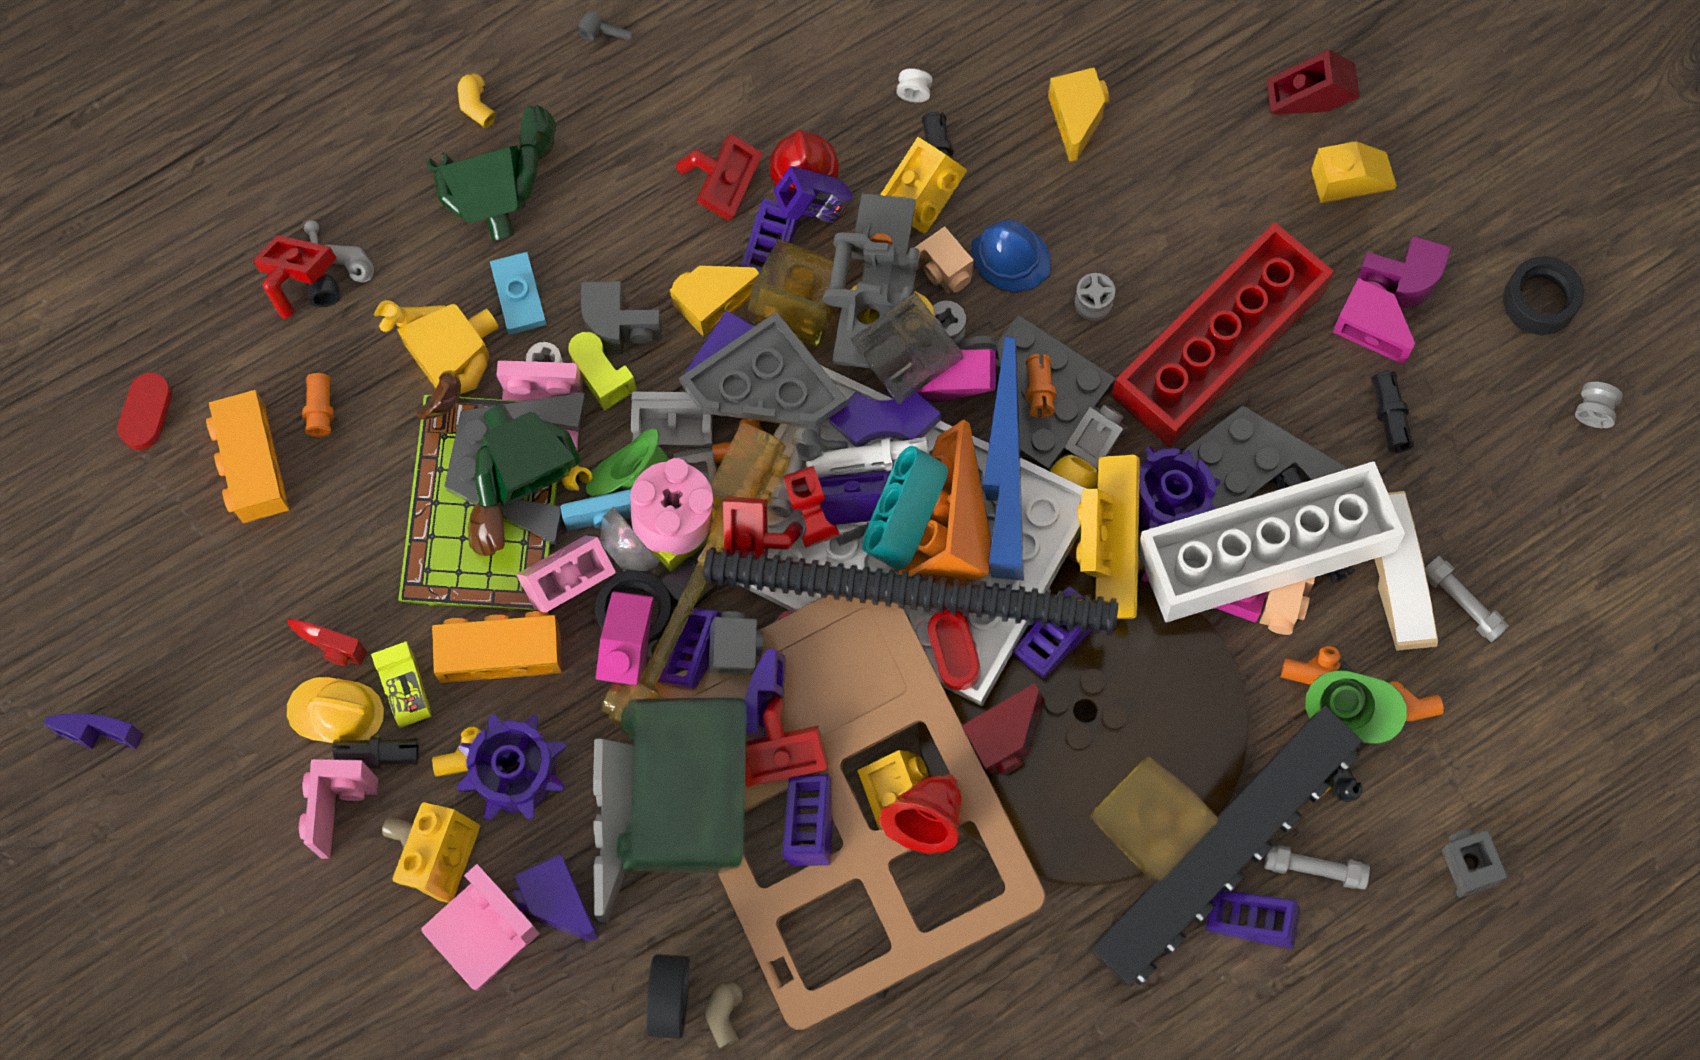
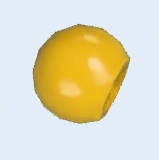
M1067 455L1059 459L1052 466L1051 472L1086 489L1098 488L1097 469L1077 456Z

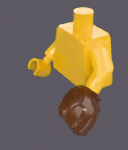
M385 300L378 305L374 316H385L379 325L380 329L384 332H389L394 328L395 324L400 327L397 331L403 344L436 388L430 400L417 411L419 419H433L448 413L456 405L460 394L478 387L487 368V362L490 359L489 352L482 339L499 328L496 320L487 308L467 320L456 304L448 306L399 307L394 302Z

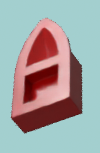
M294 619L287 620V624L295 633L309 643L318 646L325 653L323 657L326 660L340 666H346L348 662L361 666L367 650L358 639L311 623Z

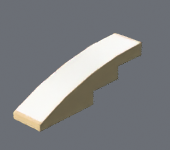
M1405 491L1388 493L1405 531V536L1396 552L1375 558L1374 560L1379 573L1378 589L1396 651L1437 647L1438 638L1427 577Z

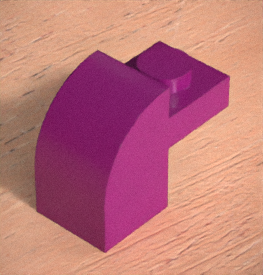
M1413 236L1405 252L1403 262L1366 252L1357 279L1359 278L1366 282L1374 281L1384 286L1388 292H1392L1395 295L1400 308L1414 307L1427 300L1434 292L1444 272L1451 247Z

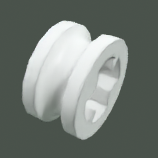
M905 69L899 74L900 83L897 85L896 93L900 98L909 102L927 101L930 97L929 88L932 86L933 78L922 70Z
M540 342L533 345L526 355L527 362L541 361L545 355H550L552 362L563 363L559 349L549 342Z

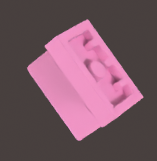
M498 361L496 376L503 388L502 400L528 401L583 393L584 380L577 363ZM566 430L569 432L576 450H578L579 432Z
M311 760L310 772H305L303 795L305 798H308L307 813L300 816L299 836L300 839H304V844L321 859L331 858L336 794H339L340 799L348 801L364 800L365 795H377L378 778L362 760Z
M476 864L464 875L471 884L425 924L421 931L471 988L478 991L540 933L479 865Z

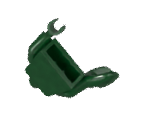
M539 105L526 106L519 135V149L517 145L457 162H454L451 157L442 152L443 162L439 166L432 158L428 159L426 165L434 173V182L439 201L458 218L465 219L468 224L486 219L492 241L515 235L508 213L525 207L526 201L531 197L535 183L538 159L546 156L554 146L556 123L552 114Z

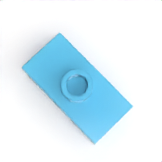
M524 252L490 261L509 335L546 326L528 253Z
M631 489L562 504L560 508L567 531L590 526L600 529L616 525L618 520L631 518Z

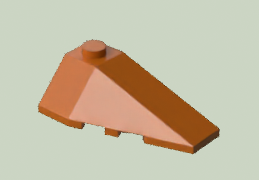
M963 420L937 436L931 456L947 465V479L913 559L904 569L898 570V575H902L903 571H907L909 576L915 577L916 573H921L922 578H928L930 574L934 575L935 579L941 580L942 576H946L948 581L954 582L955 578H960L961 583H967L968 579L973 580L974 583L988 575L991 537L970 423Z

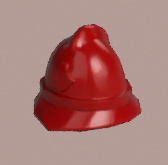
M799 129L779 141L770 155V176L775 186H777L790 166L838 178L839 161L834 147L819 135L807 133ZM794 183L790 185L789 190H797Z
M952 774L942 776L929 775L899 795L894 803L884 807L879 823L886 836L907 849L926 854L946 852L955 847L960 836L961 818L959 816L962 803L956 778Z

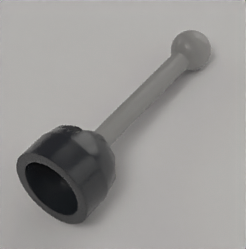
M313 220L307 221L304 225L305 233L309 235L311 243L319 244L317 233L319 232L318 223ZM324 274L314 284L308 283L307 292L311 305L328 307L340 300L339 286L330 275Z

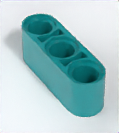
M913 445L906 447L899 454L862 540L863 552L896 570L904 569L911 562L947 479L948 467L946 464Z

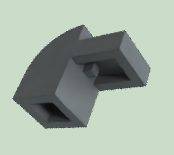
M621 281L581 282V311L587 332L594 333L600 338L605 351L623 354V340H630L637 344H646L652 342V340L662 339L660 311L624 310V294Z

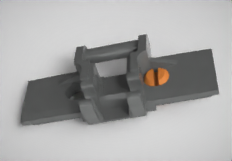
M862 193L855 233L840 232L834 236L833 245L836 247L829 289L825 290L823 301L830 306L841 307L832 363L835 365L888 370L898 313L910 311L914 295L913 288L920 251L917 248H910L908 255L907 252L916 199ZM851 252L853 259L865 260L862 282L858 281L856 290L845 289ZM865 309H874L880 314L879 319L872 324L861 323L858 320V315Z

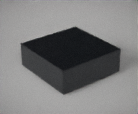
M691 556L661 580L667 587L669 595L682 609H684V606L695 608L718 588L714 580L712 584L705 582L703 577L704 569Z

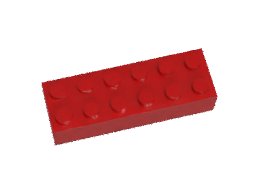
M1274 222L1115 379L1112 398L1171 448L1327 291L1334 271Z

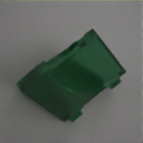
M727 697L631 699L628 701V706L623 707L621 713V730L628 733L629 740L634 741L631 824L627 826L625 833H619L617 839L618 859H623L622 870L721 874L738 868L742 861L744 847L746 705L744 699Z

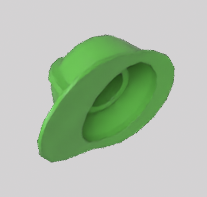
M651 428L644 431L630 444L602 461L592 472L591 482L586 484L587 494L597 497L606 495L617 488L622 490L632 489L636 479L643 471L652 465L670 460L658 445L660 438L658 430Z
M1330 671L1320 675L1310 685L1306 694V711L1309 718L1326 705L1364 743L1379 744L1391 740L1401 732L1407 720V706L1402 694L1392 684L1379 678L1350 671Z

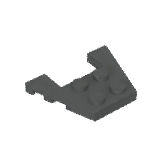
M573 393L504 405L513 419L528 412H534L541 420H547L564 430L580 432L587 398L585 393ZM494 406L460 412L446 476V490L474 505L479 502L475 485L476 452L480 449L483 435L491 430L483 415ZM524 497L505 507L500 503L504 519L523 530H528L541 537L550 544L557 545L562 522L560 506L524 501Z
M1241 406L1181 453L1183 454L1186 450L1192 451L1193 460L1196 462L1198 459L1204 461L1212 472L1213 477L1220 480L1221 484L1216 487V494L1212 501L1216 509L1253 498L1270 485L1278 475L1281 476L1282 472L1292 467L1297 468L1299 474L1306 482L1348 469L1346 466L1245 406Z

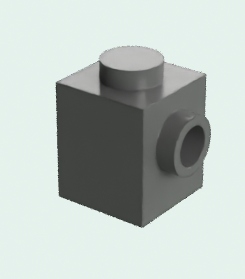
M736 611L722 612L721 617L714 618L710 624L709 673L750 675L754 671L756 656H761L763 650V632L756 631L757 619H746V613Z

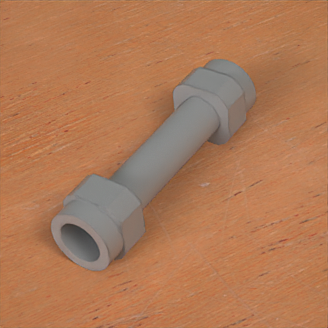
M797 425L791 442L794 448L784 475L804 468L806 461L798 456L796 444H804L802 433L806 429L815 430L819 438L821 430L818 426L813 428ZM782 479L780 487H775L768 509L775 515L790 517L793 508L784 479Z
M1438 556L1425 568L1427 581L1434 588L1440 585L1479 624L1476 630L1492 643L1509 627L1504 621L1505 618L1497 610L1491 614L1452 575L1455 568L1447 560L1444 561Z
M1273 845L1265 856L1264 869L1272 870V872L1285 874L1287 869L1341 880L1343 881V887L1365 890L1367 887L1370 865L1349 859L1346 864L1290 853L1291 847L1283 845Z

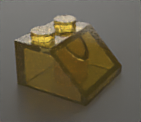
M778 239L753 284L745 320L759 324L777 311L799 340L819 346L836 308L823 301L824 292L829 289L834 259Z
M1146 756L1089 815L1146 876L1159 881L1168 874L1219 820L1188 787L1149 756Z

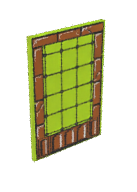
M424 395L423 406L430 400L432 395ZM459 397L456 405L448 413L433 419L421 420L398 598L400 603L503 609L509 611H538L533 608L516 574L549 556L551 544L503 518L504 548L496 551L494 555H478L470 548L468 541V522L475 505L448 492L445 488L460 412L522 401ZM558 481L524 497V501L555 505Z

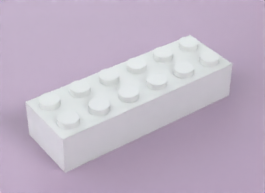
M1373 461L1142 531L1138 544V553L1166 623L1394 553L1402 542L1405 531L1377 466Z

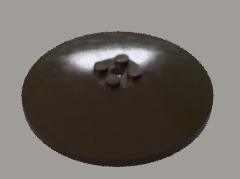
M1078 562L1063 563L1048 589L1051 590V594L1058 595L1059 591H1064L1069 586L1083 597L1087 594L1091 596V599L1096 600V577L1081 572ZM1138 573L1137 616L1130 619H1117L1116 629L1112 636L1107 635L1104 630H1100L1099 634H1094L1092 630L1045 679L1012 653L983 706L944 688L962 725L1034 683L1042 693L1044 702L1029 755L1021 759L1022 765L1009 774L1001 776L998 772L992 776L979 758L1040 880L1065 885H1108L1138 878L1170 864L1227 806L1242 772L1248 743V711L1242 680L1232 655L1223 639L1200 612L1165 623L1151 584L1141 580L1143 575L1141 573ZM1032 625L1027 626L1018 644L1031 630V628L1033 627ZM1060 625V628L1065 632H1070V630H1067V626ZM1046 633L1044 635L1055 646L1060 644L1050 634ZM1036 644L1031 648L1045 660L1050 656ZM1080 703H1088L1095 708L1097 716L1093 721L1083 723L1075 718L1073 708ZM918 722L919 745L928 774L936 776L950 774L926 724ZM966 822L960 825L959 829L982 851L990 855L975 823Z

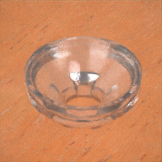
M611 507L602 517L601 538L599 539L601 545L623 571L628 569L647 572L658 566L660 562L635 534L618 511Z

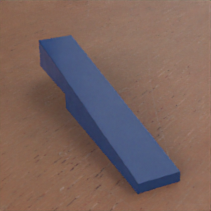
M1005 337L983 484L986 500L998 501L989 566L991 577L1024 581L1017 349L1015 338Z

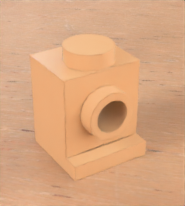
M945 226L914 247L920 251L917 269L923 267L928 279L934 285L940 283L947 293L951 291L954 293L959 292L971 281L974 260Z
M1315 577L1267 591L1260 624L1268 625L1270 631L1278 634H1292L1297 619L1303 621L1305 619L1310 598L1307 596L1314 584Z

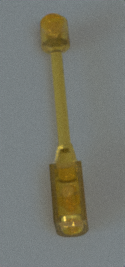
M741 422L710 484L713 493V505L718 508L706 540L708 543L644 670L641 680L637 685L625 683L623 685L614 682L605 697L602 712L608 714L607 719L617 726L634 734L645 736L648 728L656 732L662 724L666 709L659 706L663 698L655 686L706 584L703 570L707 551L710 547H716L718 552L724 549L723 501L727 496L767 499L768 507L773 492L766 489L772 476L779 479L782 478L790 460L789 456L783 454L786 449L785 444L776 437Z

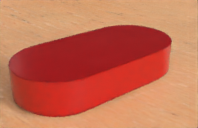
M142 374L130 386L117 429L119 437L131 449L144 450L150 448L159 439L172 398L171 387L159 374Z
M944 610L943 614L936 612L930 618L927 629L941 680L947 687L954 690L969 689L979 680L981 666L966 617H963L961 612H957L956 615H950L949 610Z

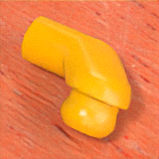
M478 74L465 75L458 83L459 107L481 126L488 128L495 121L497 114L480 101V93L483 92L482 87L485 86L484 80Z
M477 727L466 728L461 733L460 744L472 743L481 730ZM457 748L455 753L432 757L435 776L439 777L469 771L466 764L467 756Z

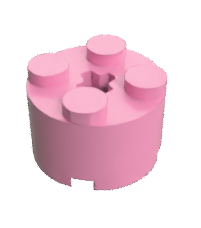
M672 458L666 462L652 465L639 475L631 489V521L636 537L646 548L658 553L663 551L672 552V555H679L694 550L707 537L712 522L713 493L708 480L698 469L687 464L682 459Z

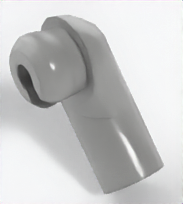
M325 245L331 247L337 258L332 264L344 265L354 281L362 283L372 278L374 266L363 249L355 246Z

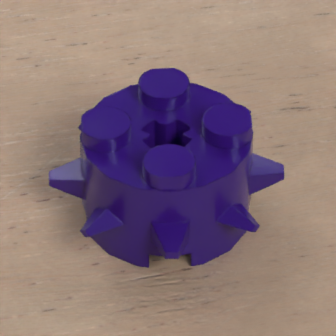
M1150 446L1146 448L1147 458L1140 467L1138 530L1140 534L1148 529L1216 509L1212 501L1216 494V487L1221 484L1220 480L1213 477L1212 472L1201 459H1198L1197 462L1193 460L1192 451L1186 450L1183 454H1179L1181 450L1176 448L1161 449L1157 452Z
M495 714L488 717L487 731L485 729L481 731L472 743H461L458 749L467 756L466 764L469 773L456 785L459 792H478L486 802L485 818L491 820L499 811L509 813L522 812L528 820L535 818L536 807L544 801L551 790L562 791L565 785L556 777V764L554 760L566 749L565 743L545 742L537 731V715L532 714L524 723L509 720L504 721L505 724ZM517 761L519 768L507 774L504 767L506 765L513 766Z

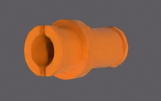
M1033 354L1028 356L1025 361L1028 377L1025 400L1030 404L1029 414L1037 418L1038 408H1040L1041 418H1046L1055 413L1053 402L1057 399L1056 388L1052 385L1051 358L1043 354L1042 364H1040L1039 354Z
M323 373L309 374L306 376V406L302 409V419L306 422L305 433L312 437H324L330 434V422L334 419V409L330 406L331 377Z

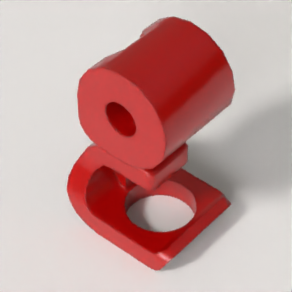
M814 465L784 475L783 479L793 510H801L806 524V529L802 536L805 548L840 537L837 526L831 524L824 516L821 503L825 500Z

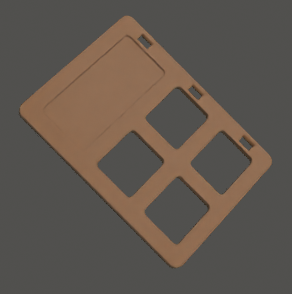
M828 595L826 599L819 598L759 630L763 632V650L761 656H756L755 669L767 649H776L785 656L784 697H781L784 701V708L780 717L784 733L817 725L820 730L829 763L828 769L805 775L829 774L831 776V817L843 840V846L839 851L831 855L830 865L808 866L768 888H762L733 829L732 823L737 816L788 790L789 778L746 787L735 748L737 743L754 740L740 733L743 703L754 671L750 675L709 673L708 666L695 690L658 683L645 691L641 701L643 711L783 1017L790 1027L798 1030L809 1029L1038 912L1044 906L1046 900L1045 890L968 736L961 726L962 724L905 609L898 608V604L892 603L891 607H886L885 602L873 605L871 600H867L865 604H862L856 598L852 602H847L846 597L834 600L833 595ZM685 669L675 675L686 677L688 669ZM918 722L926 724L950 774L957 780V786L962 798L959 816L961 818L960 825L966 822L975 823L1005 883V891L1000 896L927 933H922L919 930L890 869L893 860L912 850L887 837L883 829L874 831L870 828L842 769L845 760ZM678 728L687 747L675 754L666 732ZM731 841L739 862L728 868L718 846ZM854 880H861L891 941V950L814 991H810L782 935L779 921L782 917ZM785 958L794 980L784 984L782 987L772 962Z

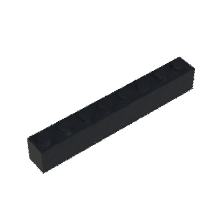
M1326 705L1319 709L1091 946L1089 951L1124 986L1130 985L1133 981L1140 986L1157 968L1152 961L1163 950L1168 955L1171 954L1183 942L1186 936L1181 931L1192 919L1199 924L1215 908V905L1210 900L1221 889L1229 893L1242 880L1245 875L1240 869L1251 858L1257 863L1273 847L1269 838L1279 828L1286 833L1302 816L1297 809L1308 798L1314 803L1331 786L1326 781L1336 768L1343 773L1359 757V754L1354 749L1362 740Z

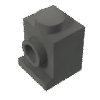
M1472 828L1448 837L1450 843L1441 851L1456 884V893L1459 899L1498 886L1508 878L1488 830L1474 834ZM1463 857H1471L1475 861V869L1469 870Z

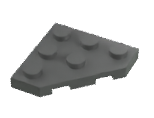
M777 311L679 377L680 384L704 414L816 428L848 406L847 398Z
M1017 315L997 342L996 356L1001 364L1005 337H1014L1018 362L1020 456L1032 464L1050 471L1066 450L1065 445L1089 407H1097L1114 385L1115 377L1020 315ZM1033 354H1039L1040 364H1042L1043 354L1051 358L1052 385L1056 388L1057 399L1053 402L1055 413L1046 418H1041L1040 408H1038L1037 418L1029 414L1030 404L1025 400V389L1028 387L1025 361L1028 356Z

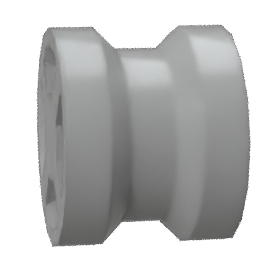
M1091 273L1081 278L1077 284L1074 302L1077 313L1091 321H1098L1108 316L1112 310L1115 298L1113 281L1102 273Z
M938 302L933 306L935 319L933 327L927 336L935 346L942 349H950L957 346L965 336L966 314L963 308L955 302Z
M1603 382L1585 383L1581 392L1583 403L1579 404L1576 408V419L1585 425L1595 428L1613 427L1617 418L1614 410L1615 407L1621 404L1622 392L1613 385Z

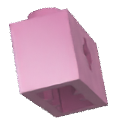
M585 535L522 570L516 576L533 608L546 613L610 577L616 571L598 537Z

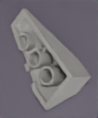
M594 739L593 795H596L597 806L601 807V814H597L596 820H594L596 848H600V856H595L594 861L595 917L599 923H608L652 800V786H659L660 764L659 761H653L649 748L606 739Z

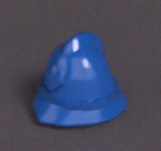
M1005 219L996 222L991 227L987 226L983 233L972 241L973 263L981 276L994 287L1014 293L1036 288L1050 276V253L1039 236L1019 221Z

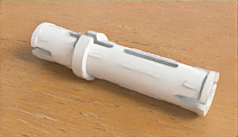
M927 437L891 442L890 439H884L880 444L821 452V455L815 460L807 461V467L814 465L818 478L885 468L886 471H892L899 454L908 446L913 445L930 455Z

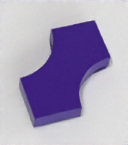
M914 389L899 398L885 401L869 399L856 391L847 400L848 406L830 417L829 423L855 447H862L878 438L892 437L903 441L922 438L942 420V416L936 408Z

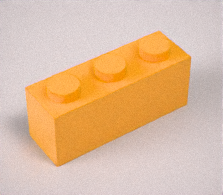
M256 390L209 402L212 417L206 418V423L211 439L213 441L217 440L220 450L219 453L214 454L220 476L226 477L228 488L223 489L222 493L228 512H235L242 523L290 511L265 404Z
M533 611L526 613L525 618L509 619L506 615H489L484 618V621L468 622L464 618H451L445 620L442 625H432L434 674L440 683L562 673L560 625L556 616H549L547 612Z

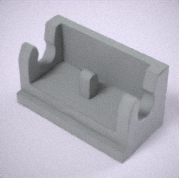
M632 392L631 432H633V440L644 431L652 428L657 429L659 432L658 445L660 447H712L714 415L704 414L687 392Z

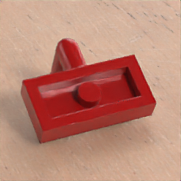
M729 134L725 137L715 159L700 150H694L676 163V170L680 174H687L696 167H699L707 172V178L695 202L728 221L735 216L763 153L735 135Z
M276 235L253 261L259 272L269 274L262 283L263 289L282 319H286L294 314V309L280 286L287 278L314 284L317 279L325 274V271L337 258L331 247Z
M727 496L723 501L724 548L729 549L730 553L734 554L736 550H742L743 555H747L748 552H755V556L760 557L762 553L768 555V549L789 550L804 532V528L799 522H792L783 533H768L767 499Z
M771 697L764 711L763 721L768 736L737 743L735 748L746 787L828 769L829 763L818 725L784 733L780 719L784 708V701L781 697Z

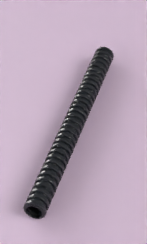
M710 547L707 551L703 570V577L707 584H712L713 580H716L719 585L724 586L726 582H731L732 587L743 584L746 589H750L752 585H755L757 590L761 591L764 587H769L770 592H776L778 588L782 589V592L788 594L790 590H794L796 595L808 592L809 597H814L815 593L821 594L823 599H826L828 595H833L834 600L846 597L847 602H852L856 598L862 604H865L867 600H871L873 605L885 602L886 607H891L892 603H895L901 609H904L905 605H910L911 610L924 607L925 612H930L931 608L937 609V613L943 614L944 610H949L950 615L963 612V617H969V614L972 613L976 614L978 619H981L983 615H988L989 620H995V617H1002V622H1008V619L1011 618L1015 619L1017 624H1021V620H1026L1028 625L1032 626L1034 622H1041V627H1047V624L1050 623L1054 624L1056 629H1060V625H1065L1067 630L1071 631L1074 627H1080L1081 632H1086L1087 628L1093 629L1094 634H1099L1100 630H1104L1110 636H1112L1116 629L1119 605L1116 598H1111L1109 602L1104 601L1103 596H1098L1097 600L1091 599V596L1085 594L1084 598H1077V593H1072L1070 597L1064 596L1065 593L1063 591H1059L1058 595L1051 594V590L1046 589L1045 593H1038V588H1033L1032 592L1025 591L1024 586H1020L1019 590L1012 589V585L1007 584L1006 588H999V583H994L993 587L986 586L985 581H981L980 585L973 584V580L968 579L967 583H961L960 578H955L954 582L948 581L946 576H942L941 580H937L934 575L929 574L928 578H922L921 573H916L915 577L909 576L907 571H903L902 575H898L896 570L883 573L882 568H877L876 572L870 571L868 566H865L863 570H858L857 565L845 568L844 563H839L835 567L829 561H826L824 565H819L818 560L806 563L805 558H800L799 562H796L793 557L789 556L786 560H781L780 555H774L772 559L768 558L766 553H762L760 557H757L755 552H748L747 555H743L742 550H736L733 554L727 548H724L722 552H718L716 547Z

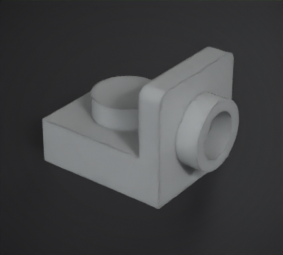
M1105 404L1101 409L1089 407L1065 445V448L1098 469L1099 458L1109 455L1120 436L1125 434L1129 427L1121 423L1124 416Z

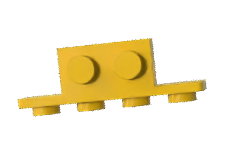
M1136 455L1100 457L1098 463V489H1083L1082 502L1078 504L1077 517L1081 525V542L1077 545L1076 557L1080 571L1096 577V600L1098 596H1103L1104 601L1109 602L1111 598L1117 599V603H1119L1117 619H1130L1137 616L1140 459Z

